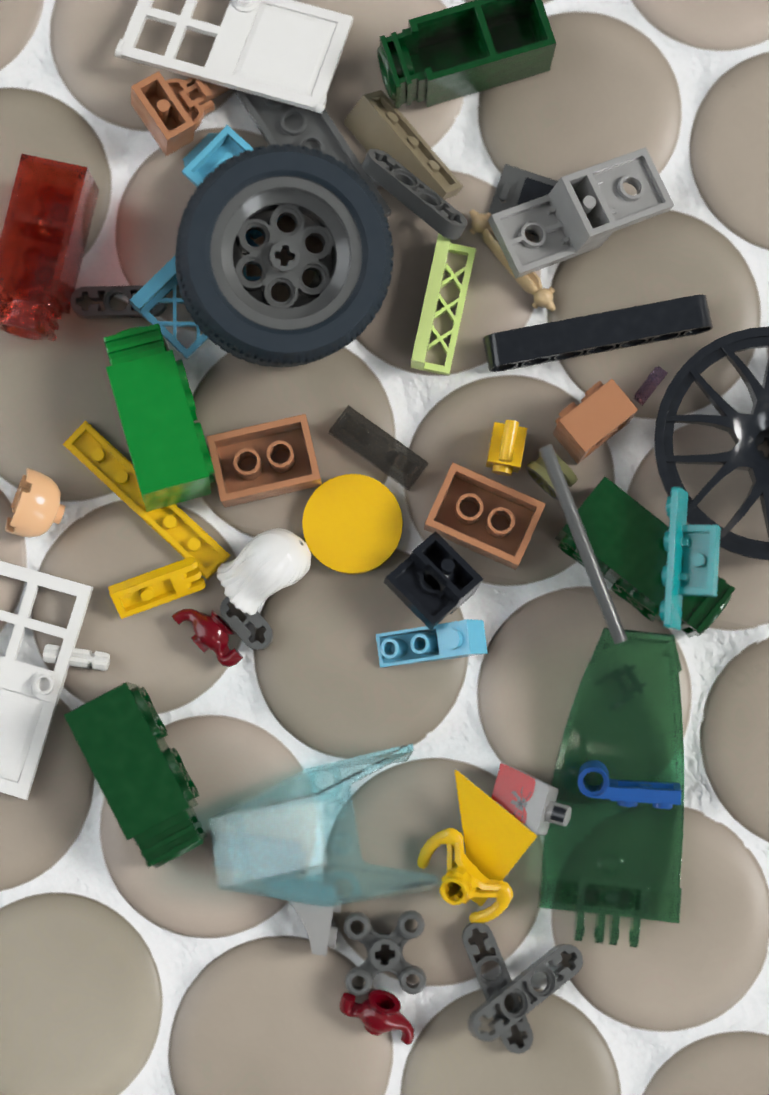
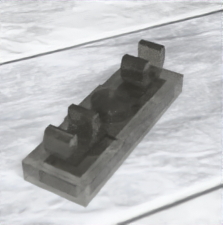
M349 405L329 430L330 435L408 491H410L429 465L427 461Z

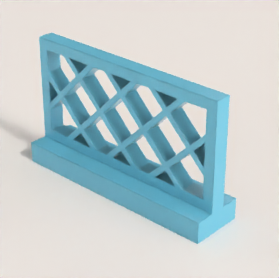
M245 234L247 243L253 247H258V245L247 234ZM174 256L130 299V305L151 325L159 324L163 337L187 360L209 337L205 336L204 333L200 336L199 326L195 322H177L176 303L184 304L185 302L182 298H176V286L178 283L175 268L176 258ZM246 265L243 267V276L248 281L254 282L261 278V276H247ZM173 290V298H164ZM158 303H173V321H158L150 311ZM165 327H173V335ZM177 327H196V341L187 349L177 340Z

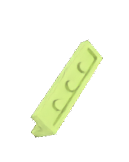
M439 233L411 358V368L449 376L476 248L451 243V239ZM449 252L468 256L466 266L456 273H453L447 264ZM446 270L450 277L443 280L444 273ZM464 274L463 281H462V285H461V283L459 282V280H458L457 278L460 277V276H462V275ZM453 281L460 291L459 298L447 305L440 295L441 288ZM439 301L443 308L436 312ZM457 306L456 314L454 315L450 309ZM447 313L454 323L453 328L440 336L433 326L434 320ZM431 333H433L436 340L430 343ZM451 336L448 347L444 340ZM440 344L447 354L445 366L425 362L428 350Z

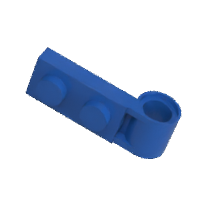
M598 760L586 761L579 769V790L589 798L610 799V801H617V805L623 807H636L638 802L652 803V807L658 809H671L673 804L681 805L682 791L680 783L609 779L608 768ZM589 772H597L601 774L603 781L599 785L591 786L585 782L584 776Z

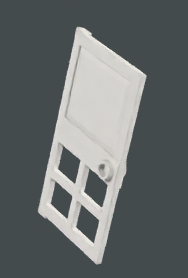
M138 0L123 39H120L115 50V57L322 114L325 109L330 84L353 23V16L294 0H230L221 26L192 19L198 0H186L180 15L152 8L154 0ZM147 19L175 26L164 56L135 48ZM186 30L216 37L205 67L175 59Z
M0 561V575L28 583L18 615L0 610L1 621L15 624L5 657L0 656V792L28 800L65 683L69 660L76 646L94 587ZM39 586L77 597L67 629L29 618ZM26 628L63 638L54 671L16 660Z

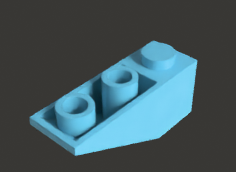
M466 619L441 623L432 630L427 626L376 634L380 668L488 654L483 620Z

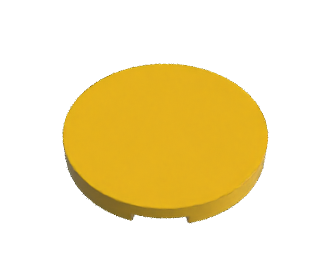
M345 474L329 479L313 492L304 509L302 528L309 550L320 563L338 573L356 575L377 569L392 556L401 539L403 519L398 501L384 484L369 476Z

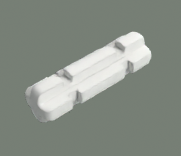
M45 645L43 661L56 664L61 646ZM74 648L72 657L69 660V666L87 669L91 666L94 670L107 671L110 664V654L99 651L92 653L91 650Z

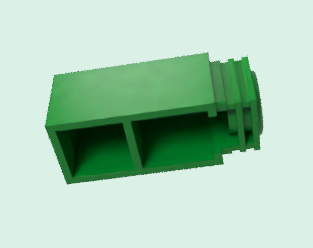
M160 325L133 327L120 331L115 335L104 337L103 340L110 366H107L106 370L146 512L210 495V484L216 482L215 472L201 423L193 422L197 420L196 406L182 359L175 360L173 350L167 351Z

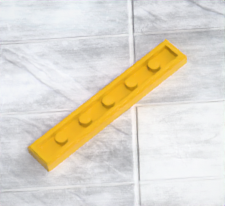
M86 420L63 443L76 458L185 559L194 557L198 564L197 567L207 580L217 572L222 563H225L231 557L225 549L176 504L146 512L133 464Z

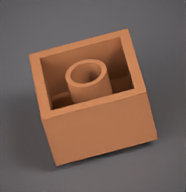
M613 379L604 385L601 381L594 384L585 392L586 396L581 400V404L577 406L575 402H572L558 414L560 417L555 421L557 426L552 434L577 464L625 427L638 411L636 406Z

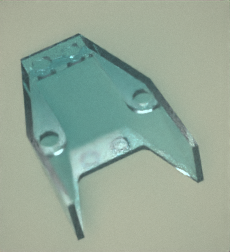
M413 743L307 768L209 818L218 889L324 907L431 890L438 883L437 876L372 865L362 859L350 792L351 785L356 781L389 764L408 761L414 751Z

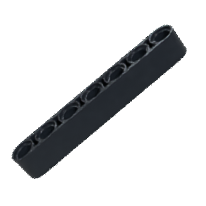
M693 295L492 333L483 338L489 371L500 372L701 334L711 330L713 325L706 295Z

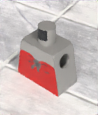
M500 764L491 798L536 835L546 836L550 823L566 827L571 817L570 806L556 803L558 788L515 767Z

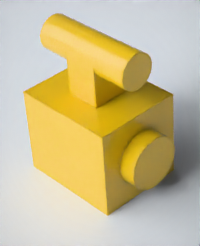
M506 420L505 424L494 422L486 467L492 468V473L511 476L512 472H519L528 429L520 427L519 422L514 420Z

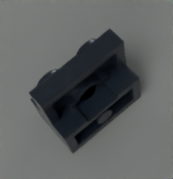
M435 531L416 547L404 562L388 574L383 582L432 630L446 616L455 612L474 595L483 578Z

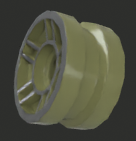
M539 453V458L536 461H531L525 469L541 489L558 500L542 456ZM556 454L567 485L572 487L578 479L572 469Z

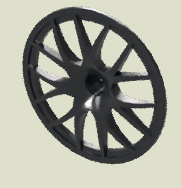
M758 327L733 332L714 340L700 349L681 367L667 387L659 406L655 422L654 451L658 474L668 496H671L672 487H680L686 491L679 476L676 463L723 465L693 500L688 494L687 523L689 525H718L697 505L729 473L735 469L748 471L752 481L751 488L735 515L724 528L721 527L720 547L743 557L769 561V542L749 539L730 531L760 497L769 539V454L765 457L764 452L758 450V446L762 445L764 441H767L769 447V357L761 385L749 368L735 354L749 349L769 348V327ZM727 357L748 388L753 402L751 413L742 414L737 412L700 374L711 365ZM695 382L721 416L700 414L677 415V411L684 395L691 384ZM674 423L699 424L729 432L735 442V446L731 451L716 454L674 455Z

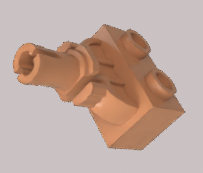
M158 71L131 86V105L165 156H168L194 141V131L202 123L204 115L214 110L212 99L229 91L231 88L191 77L186 80H165Z

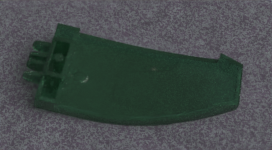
M604 627L577 688L556 757L551 785L558 788L556 803L570 806L571 817L566 827L550 823L548 832L543 837L537 908L575 912L574 941H581L584 936L585 914L596 915L594 940L595 943L600 944L603 943L606 916H610L609 945H616L619 940L620 918L630 919L629 946L637 948L641 920L677 924L680 921L682 888H680L684 825V743L679 673L682 671L674 635L624 629L628 640L614 644L609 629ZM598 760L608 768L609 779L680 783L682 791L681 805L673 804L671 809H658L652 807V803L638 802L636 807H623L617 805V801H610V799L589 798L579 790V769L586 761ZM589 772L584 776V780L587 784L596 786L603 781V777L597 772Z

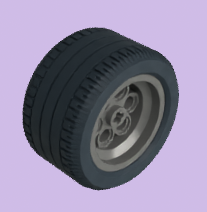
M274 144L268 145L267 148L260 146L253 148V151L246 150L239 153V156L235 155L226 160V163H221L214 169V172H210L203 179L204 182L200 183L196 188L194 195L191 196L187 203L178 229L175 254L176 278L180 288L179 291L188 313L191 314V318L199 326V329L215 345L220 346L222 350L231 353L236 358L267 367H294L315 362L341 350L354 341L357 336H360L367 328V325H370L376 317L375 314L379 312L383 304L382 301L386 298L387 287L390 286L392 278L390 272H393L394 261L391 258L394 257L393 245H391L393 242L391 231H388L390 226L387 217L383 215L385 213L381 203L378 204V198L375 193L369 190L370 186L364 179L361 180L359 178V174L353 169H348V165L340 160L338 162L335 160V157L327 153L324 155L320 150L314 148L309 150L308 147L300 145L294 147L293 144H283L282 146ZM281 216L291 217L295 223L294 231L290 233L282 232L277 226V219ZM252 229L258 230L263 234L264 243L261 246L253 247L247 243L245 234ZM316 236L322 241L323 248L320 253L308 251L305 245L307 237ZM282 248L287 249L289 256H293V260H289L286 266H282L281 260L275 258V254H279ZM255 264L261 270V278L254 282L245 279L242 273L245 265ZM312 270L318 274L320 278L318 287L309 288L303 283L302 274L304 271ZM282 284L287 287L289 291L288 300L285 302L274 300L271 296L272 286Z

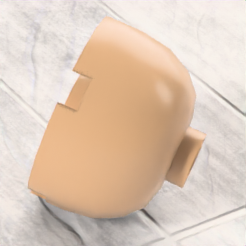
M30 468L26 469V475L23 474L11 505L14 515L13 518H7L6 532L28 538L38 537L46 533L53 523L60 524L65 511V505L60 504L61 492L58 485L49 476Z

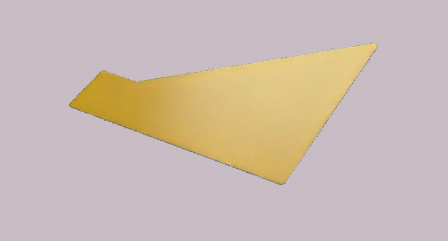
M455 770L466 856L488 879L502 881L537 838V835L458 770ZM471 897V900L480 907L488 899V897Z

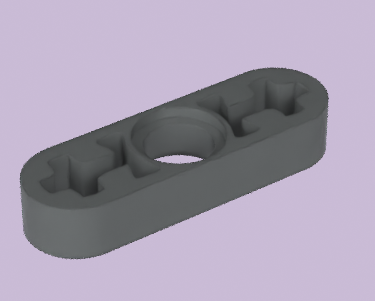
M144 285L80 287L71 295L70 304L74 312L84 319L144 318L136 310H133L130 305V299L133 297L132 294L137 293ZM100 294H105L103 298L105 311H101L100 304H91L86 311L78 304V301L84 300L85 295H89L92 301H101ZM117 294H123L128 297V305L121 311L113 310L110 306L111 299ZM158 303L150 313L154 317L160 316L166 310L167 303Z

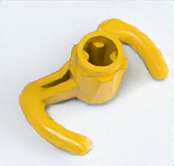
M447 828L437 832L421 848L417 859L418 867L421 869L427 868L437 848L446 844L447 872L441 878L442 884L439 887L442 898L451 905L466 904L471 897L496 898V901L488 908L472 912L469 915V921L471 923H486L500 916L513 898L511 886L503 880L488 879L479 871L476 865L471 863L464 853V838L458 830Z

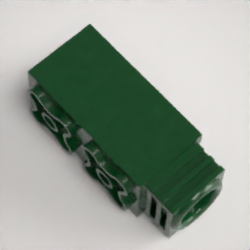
M474 0L409 19L408 28L403 29L402 33L396 34V32H393L389 37H385V35L380 36L377 56L386 91L393 100L396 109L400 108L401 104L411 105L412 101L415 100L417 102L425 100L426 106L429 107L550 71L556 40L542 0Z
M604 477L578 509L602 575L613 584L611 590L636 608L645 618L652 622L655 619L661 622L660 604L662 600H665L666 586H663L662 569L667 565L668 552L664 549V535L666 531H669V527L608 478ZM567 523L555 537L560 542L558 547L584 567ZM718 576L717 597L682 596L681 630L689 638L703 634L725 609L736 588L732 585L730 586L726 583V580Z
M125 682L64 714L126 840L134 839L136 845L141 850L142 857L147 862L148 868L151 866L159 868L204 843V838L208 836L204 832L202 824L198 821L193 807L198 805L195 798L199 796V792L176 748L171 749L168 747L164 739L168 732L144 687L140 688L136 684Z

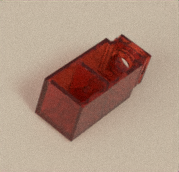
M21 154L0 238V330L26 339L56 341L57 336L54 333L55 330L59 329L57 321L61 319L62 313L69 314L70 300L76 288L99 193V188L88 167Z

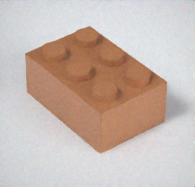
M306 414L206 436L220 500L225 508L322 485Z
M452 462L427 517L424 530L431 533L436 531L442 538L516 570L546 503Z

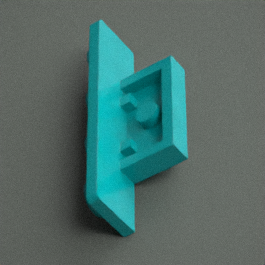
M672 487L671 496H668L666 500V514L670 517L669 531H666L664 535V549L668 552L667 565L662 569L663 586H666L665 600H662L660 604V619L664 621V627L681 631L682 596L717 597L721 527L718 525H687L688 492L680 487Z

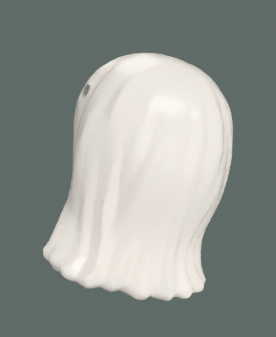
M275 528L262 532L251 539L236 559L222 563L217 569V578L221 581V586L225 588L224 594L229 597L230 603L234 604L236 609L251 616L256 614L258 608L269 596L302 579L309 571L312 555L307 544L300 537L286 529Z

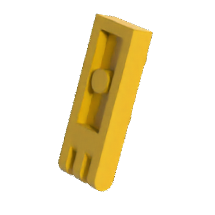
M188 557L108 586L109 595L120 618L129 617L204 589L206 583L204 578L201 577L202 574L197 567L198 564L195 558Z

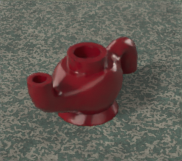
M182 609L172 616L179 625L184 621L191 622L195 632L191 637L193 642L203 652H206L208 649L212 650L216 654L219 663L223 666L232 667L243 659V656L235 648L231 650L228 647L229 635H234V633L213 610H211V615H207L194 609Z
M374 990L370 992L368 999L363 1003L356 1002L355 996L349 992L342 994L339 1002L340 1011L348 1017L359 1018L368 1033L379 1036L392 1030H400L402 1032L401 1041L405 1044L412 1043L414 1028L400 1012L401 1003L394 994L385 990Z

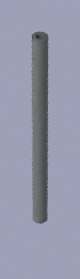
M550 444L539 449L613 642L618 644L628 640L553 446Z

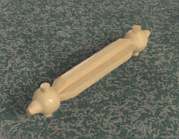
M472 209L469 212L472 219L470 232L474 235L482 233L484 243L515 279L488 222L492 214L490 212L486 214L478 213ZM535 272L515 279L525 292L534 295L532 306L535 309L541 307L551 312L556 309L553 303L554 288H542L541 279Z

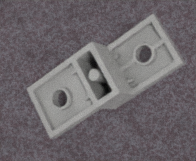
M645 147L563 176L548 195L492 214L488 222L516 279L601 247L614 231L668 212L674 207V204ZM623 183L632 184L637 191V195L627 194L623 189ZM525 230L535 231L539 236V242L533 243L527 240Z

